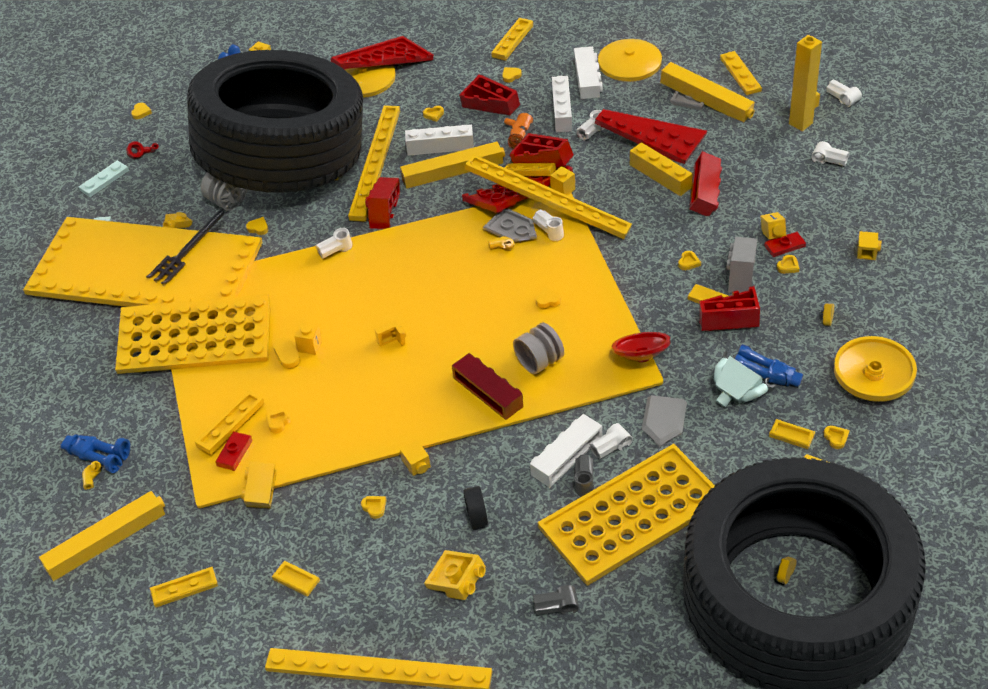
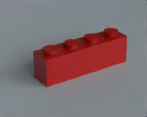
M703 151L694 165L689 209L704 216H710L713 211L717 210L719 205L717 198L720 194L718 188L721 182L719 177L722 167L720 158Z

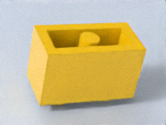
M250 461L249 468L246 467L244 476L247 484L246 487L242 488L241 499L244 500L246 507L271 509L277 473L275 464Z

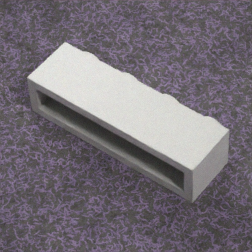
M593 46L574 48V61L580 99L600 97V92H603V86L599 72V63L597 62V53H594Z
M568 76L552 77L556 132L572 131Z
M472 125L405 131L408 156L462 151L474 148Z
M585 414L575 419L571 426L561 432L552 444H548L539 456L532 459L530 463L531 476L550 488L575 464V458L585 455L590 450L589 444L602 437V425Z

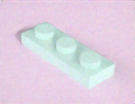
M117 160L80 185L79 190L91 197L128 172L129 169Z

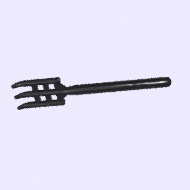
M222 209L218 210L180 250L177 256L170 257L167 255L146 278H150L157 272H160L154 281L162 279L165 275L168 277L161 284L171 281L186 264L181 262V259L224 216L225 212Z

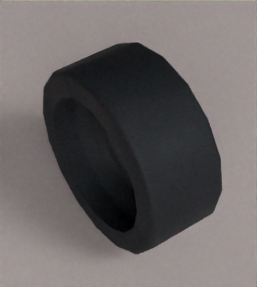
M480 486L464 489V499L471 528L488 525Z

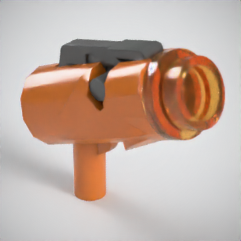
M520 113L516 120L509 118L504 120V124L512 126L508 138L509 147L514 149L535 128L533 118L528 113Z

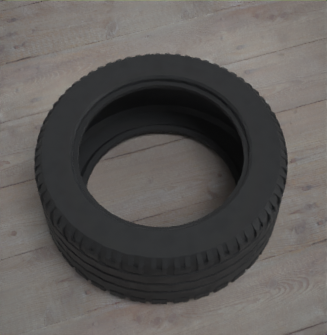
M287 50L241 52L211 62L200 70L189 84L187 109L191 154L203 170L227 184L252 191L273 193L309 190L328 184L343 176L355 165L359 158L363 118V94L361 87L347 71L324 58Z
M787 457L782 459L775 458L772 461L764 460L762 463H754L753 466H745V469H738L736 473L729 474L728 477H724L721 482L715 484L714 488H711L702 501L699 502L691 517L685 541L683 576L684 604L688 619L697 638L700 639L707 652L713 654V658L723 667H727L729 672L736 674L738 678H744L746 682L753 683L756 687L762 686L765 689L858 688L862 683L866 684L876 678L878 674L883 673L892 664V661L894 662L910 637L926 572L922 540L915 523L912 522L911 516L907 514V510L901 507V503L895 500V497L888 493L887 489L880 487L878 482H873L870 477H865L864 474L856 472L852 468H845L844 465H838L834 462L829 463L826 460L807 459L804 457H791V459ZM779 535L810 536L831 543L852 557L867 576L872 591L860 603L836 614L809 617L793 615L769 607L754 598L736 579L730 565L739 553L760 540Z

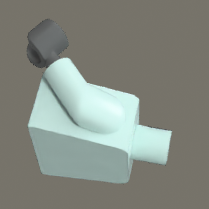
M728 352L723 353V358L715 366V385L722 392L716 402L725 408L731 399L738 403L748 402L762 396L766 392H772L776 384L768 385L770 378H766L764 383H762L761 376L735 360V355L727 357Z

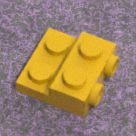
M445 550L424 584L427 589L445 592L449 598L466 600L468 595L474 593L477 580L485 575L486 566L479 555Z

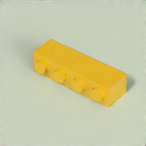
M642 142L630 150V166L670 191L682 196L692 188L693 173Z

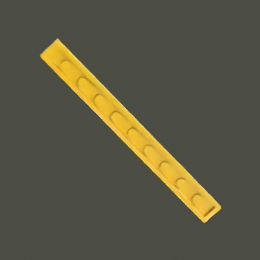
M383 106L348 214L349 221L366 222L368 207L365 206V199L369 196L370 190L373 189L374 183L377 182L381 175L400 114V106Z
M474 154L465 164V170L619 238L625 239L631 229L632 223Z
M270 648L265 665V670L268 672L450 689H490L492 668L277 648Z

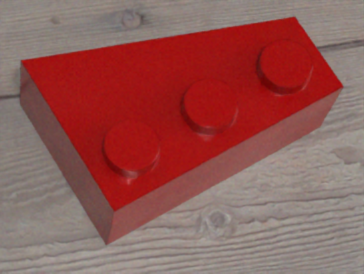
M480 74L459 94L463 108L511 115L520 106L516 90Z
M528 133L509 154L513 163H554L556 167L565 166L574 156L568 139Z
M379 177L377 182L374 183L373 189L370 190L369 196L365 199V206L368 207L369 228L387 229L391 227L390 218L394 216V214H391L393 207L397 206L400 195L399 178Z
M751 286L748 291L741 293L738 290L734 291L732 295L727 297L719 295L699 301L701 330L713 331L760 327V305L755 287Z

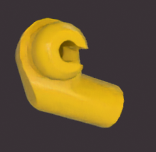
M506 236L488 240L490 249L501 247L511 250L515 245L513 239Z
M98 461L91 462L82 472L85 490L94 488L93 479L101 472V463Z

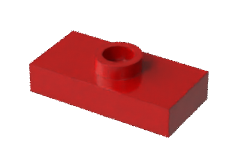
M798 232L787 234V236L766 241L764 246L772 257H776L806 247V242Z
M233 431L215 461L217 467L235 471L253 441L251 435Z

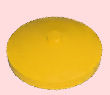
M639 39L618 40L608 44L600 51L598 56L599 69L606 76L615 80L639 81L651 77L660 69L662 55L655 45Z
M393 64L344 69L358 82L363 98L375 96L391 87L396 78Z
M865 336L853 339L839 349L835 357L834 373L839 384L852 395L869 401H889L903 396L911 389L915 382L917 365L912 354L896 341L878 336Z

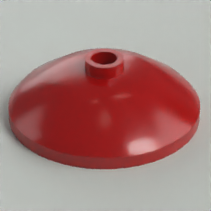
M660 332L635 333L613 342L612 351L619 357L643 363L665 351L670 345L671 340L669 335Z

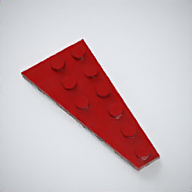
M400 36L331 57V62L343 69L430 61L433 60L434 54L406 37Z
M605 109L595 119L596 125L637 144L642 142L663 156L682 164L687 162L707 135V130Z
M567 165L562 166V167L566 168L567 170L573 172V168H572V167L567 166ZM526 176V178L542 185L551 186L550 176ZM499 184L492 185V189H478L476 194L473 195L468 193L462 194L464 202L493 211L494 213H500L509 206H514L517 202L529 198Z

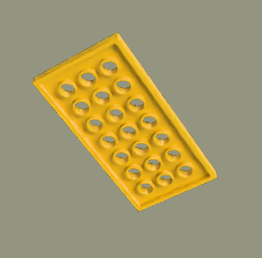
M269 295L121 307L115 370L117 374L269 361L270 297ZM250 311L255 312L252 316H246ZM230 313H236L232 318L227 317ZM213 314L218 315L215 319H209ZM194 316H199L195 321L190 320ZM174 318H181L178 322H172ZM162 319L159 324H153L155 320ZM139 320H143V321H144V322H143L141 325H139V326H136V325H135V323H136L137 321H139ZM250 326L255 327L250 332L245 331ZM230 328L236 329L233 333H227V330ZM211 330H217L213 335L208 334ZM194 331L198 332L196 336H189ZM180 333L176 338H171L172 334ZM157 334L161 335V336H160L158 339H156V340H153V339H152L153 336H155V335H157ZM142 336L139 341H133L135 337ZM248 342L254 343L251 347H245ZM229 344H235L232 349L226 348ZM209 346H216L214 350H207ZM197 347L194 352H188L190 348ZM172 349H179L175 354H170ZM155 350L160 351L157 355H151ZM135 352H141L139 356L132 357Z
M672 444L537 522L540 531L588 586L689 525L699 502L715 485L675 444ZM671 466L674 467L675 470L667 471L665 470V468ZM650 476H656L658 480L651 481L648 478ZM686 480L688 483L685 485H681L678 483V481ZM633 486H639L642 489L639 491H634L631 488ZM669 490L671 491V493L668 495H664L661 493V491ZM697 493L701 495V497L695 499L692 498L690 495ZM616 496H623L625 499L617 501L614 498ZM652 500L654 501V503L651 505H647L644 503V501ZM680 503L683 504L684 507L681 509H677L674 507V505ZM605 506L608 509L605 511H599L597 510V507ZM628 510L637 511L635 515H629L626 512ZM665 514L668 517L665 519H659L657 515ZM582 516L590 517L588 521H581L579 518ZM611 520H618L620 523L618 525H611L609 522ZM641 524H648L650 528L641 529L639 526ZM565 526H570L573 528L571 531L568 532L562 530V528ZM595 530H600L603 532L599 536L592 534V532ZM625 534H630L633 536V538L625 540L622 538V536ZM578 540L585 542L583 546H576L574 543ZM611 544L614 545L616 548L613 550H606L604 547L606 545ZM589 555H595L598 557L595 561H590L587 559Z

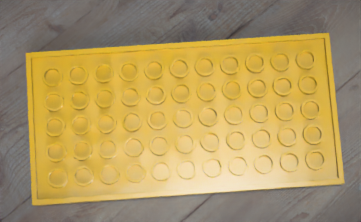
M66 217L23 291L25 295L125 307L238 297L263 242L261 237L207 232L186 256L181 259V262L186 263L185 266L171 281L161 284L168 277L167 275L158 281H154V279L160 272H157L150 278H146V276L167 255L170 257L177 256L180 250L197 234V230ZM213 314L210 317H217L218 315Z

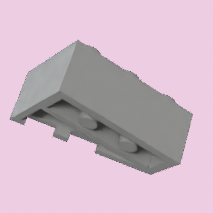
M735 237L734 243H731L726 269L730 270L728 292L732 293L738 290L741 293L748 291L749 287L752 286L758 239Z

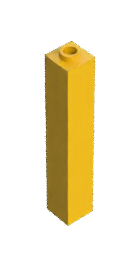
M810 35L798 41L796 47L789 125L800 131H804L813 124L822 41Z
M672 62L661 70L660 83L690 96L700 103L702 101L705 105L742 122H745L748 118L751 119L754 115L755 102Z
M493 142L400 166L401 177L407 189L470 172L465 170V164L473 154L494 164H503V157H505L504 148H500L498 142Z
M150 491L39 556V559L51 579L55 581L164 516L163 507H165V504L160 496L156 497Z

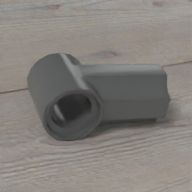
M580 455L578 458H575V491L580 497L594 490L593 458L588 455Z
M571 585L561 586L556 592L533 595L536 615L560 612L565 615V612L573 611V613H576L579 610L576 589Z

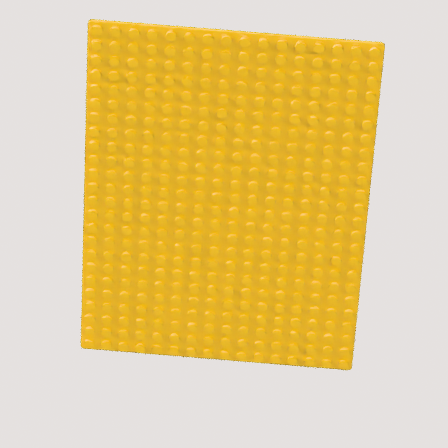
M531 198L521 200L516 205L509 206L508 209L530 219H533L535 213L540 209L542 211L545 210L553 217L561 218L564 230V237L561 240H550L548 233L534 223L536 239L514 242V248L511 250L501 247L490 249L488 240L499 238V236L484 230L483 227L497 213L476 206L351 237L352 248L345 252L337 251L323 259L319 255L316 246L256 260L253 262L238 297L269 295L270 297L269 361L171 369L195 502L198 508L241 498L242 488L246 487L247 480L244 478L246 467L249 468L250 461L273 463L276 465L275 489L400 455V448L416 440L419 441L423 448L432 447L660 386L663 384V377L653 358L641 363L619 357L612 351L613 342L624 336L640 333L587 223ZM546 287L560 294L561 303L556 307L549 306L542 309L537 306L536 298ZM250 311L246 316H252L255 312ZM230 313L228 317L232 318L236 313ZM194 316L190 320L195 321L199 316ZM174 318L172 322H178L181 318ZM392 321H396L399 327L402 326L406 332V337H404L405 345L401 346L398 340L381 347L377 343L376 328ZM544 322L551 326L561 339L564 347V356L556 360L555 363L548 364L547 368L541 372L532 374L519 362L513 349V341L520 335L529 333L530 329L536 327V325ZM301 323L319 325L322 343L316 355L298 352L294 336ZM250 326L245 331L250 332L255 327ZM230 328L227 330V333H233L236 329ZM211 330L208 334L213 335L217 330ZM194 331L189 336H196L198 332ZM180 333L172 334L171 338H176ZM286 337L292 341L300 357V363L296 367L285 368L282 366L273 347L277 339ZM248 342L245 347H251L254 343ZM229 344L226 348L232 349L235 344ZM209 346L207 350H214L216 346ZM197 347L190 348L188 352H194ZM172 349L170 354H175L179 349ZM468 353L472 354L475 358L478 357L484 365L492 368L497 375L505 378L511 386L518 388L522 392L524 407L505 420L453 378L452 365ZM249 390L262 397L264 404L235 432L251 435L253 441L235 471L217 467L215 461L228 439L212 455L196 447L195 441ZM279 410L288 411L291 419L290 422L285 425L282 432L272 433L268 426L266 414Z

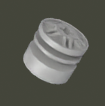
M208 172L201 183L202 196L226 211H232L240 205L247 194V189L227 184L213 177Z
M544 322L536 325V327L530 329L529 333H524L513 341V349L519 362L532 374L541 372L547 368L548 364H553L564 356V347L561 339L555 330Z

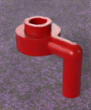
M133 141L127 146L126 153L130 158L136 159L141 157L143 153L155 152L159 146L157 143H153L150 147H143L140 142ZM132 149H136L137 153H133Z

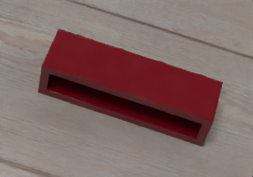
M468 353L452 365L453 378L505 420L524 407L522 392L518 388L511 386L505 378L497 375L492 368L484 365L478 357L475 358L472 354Z

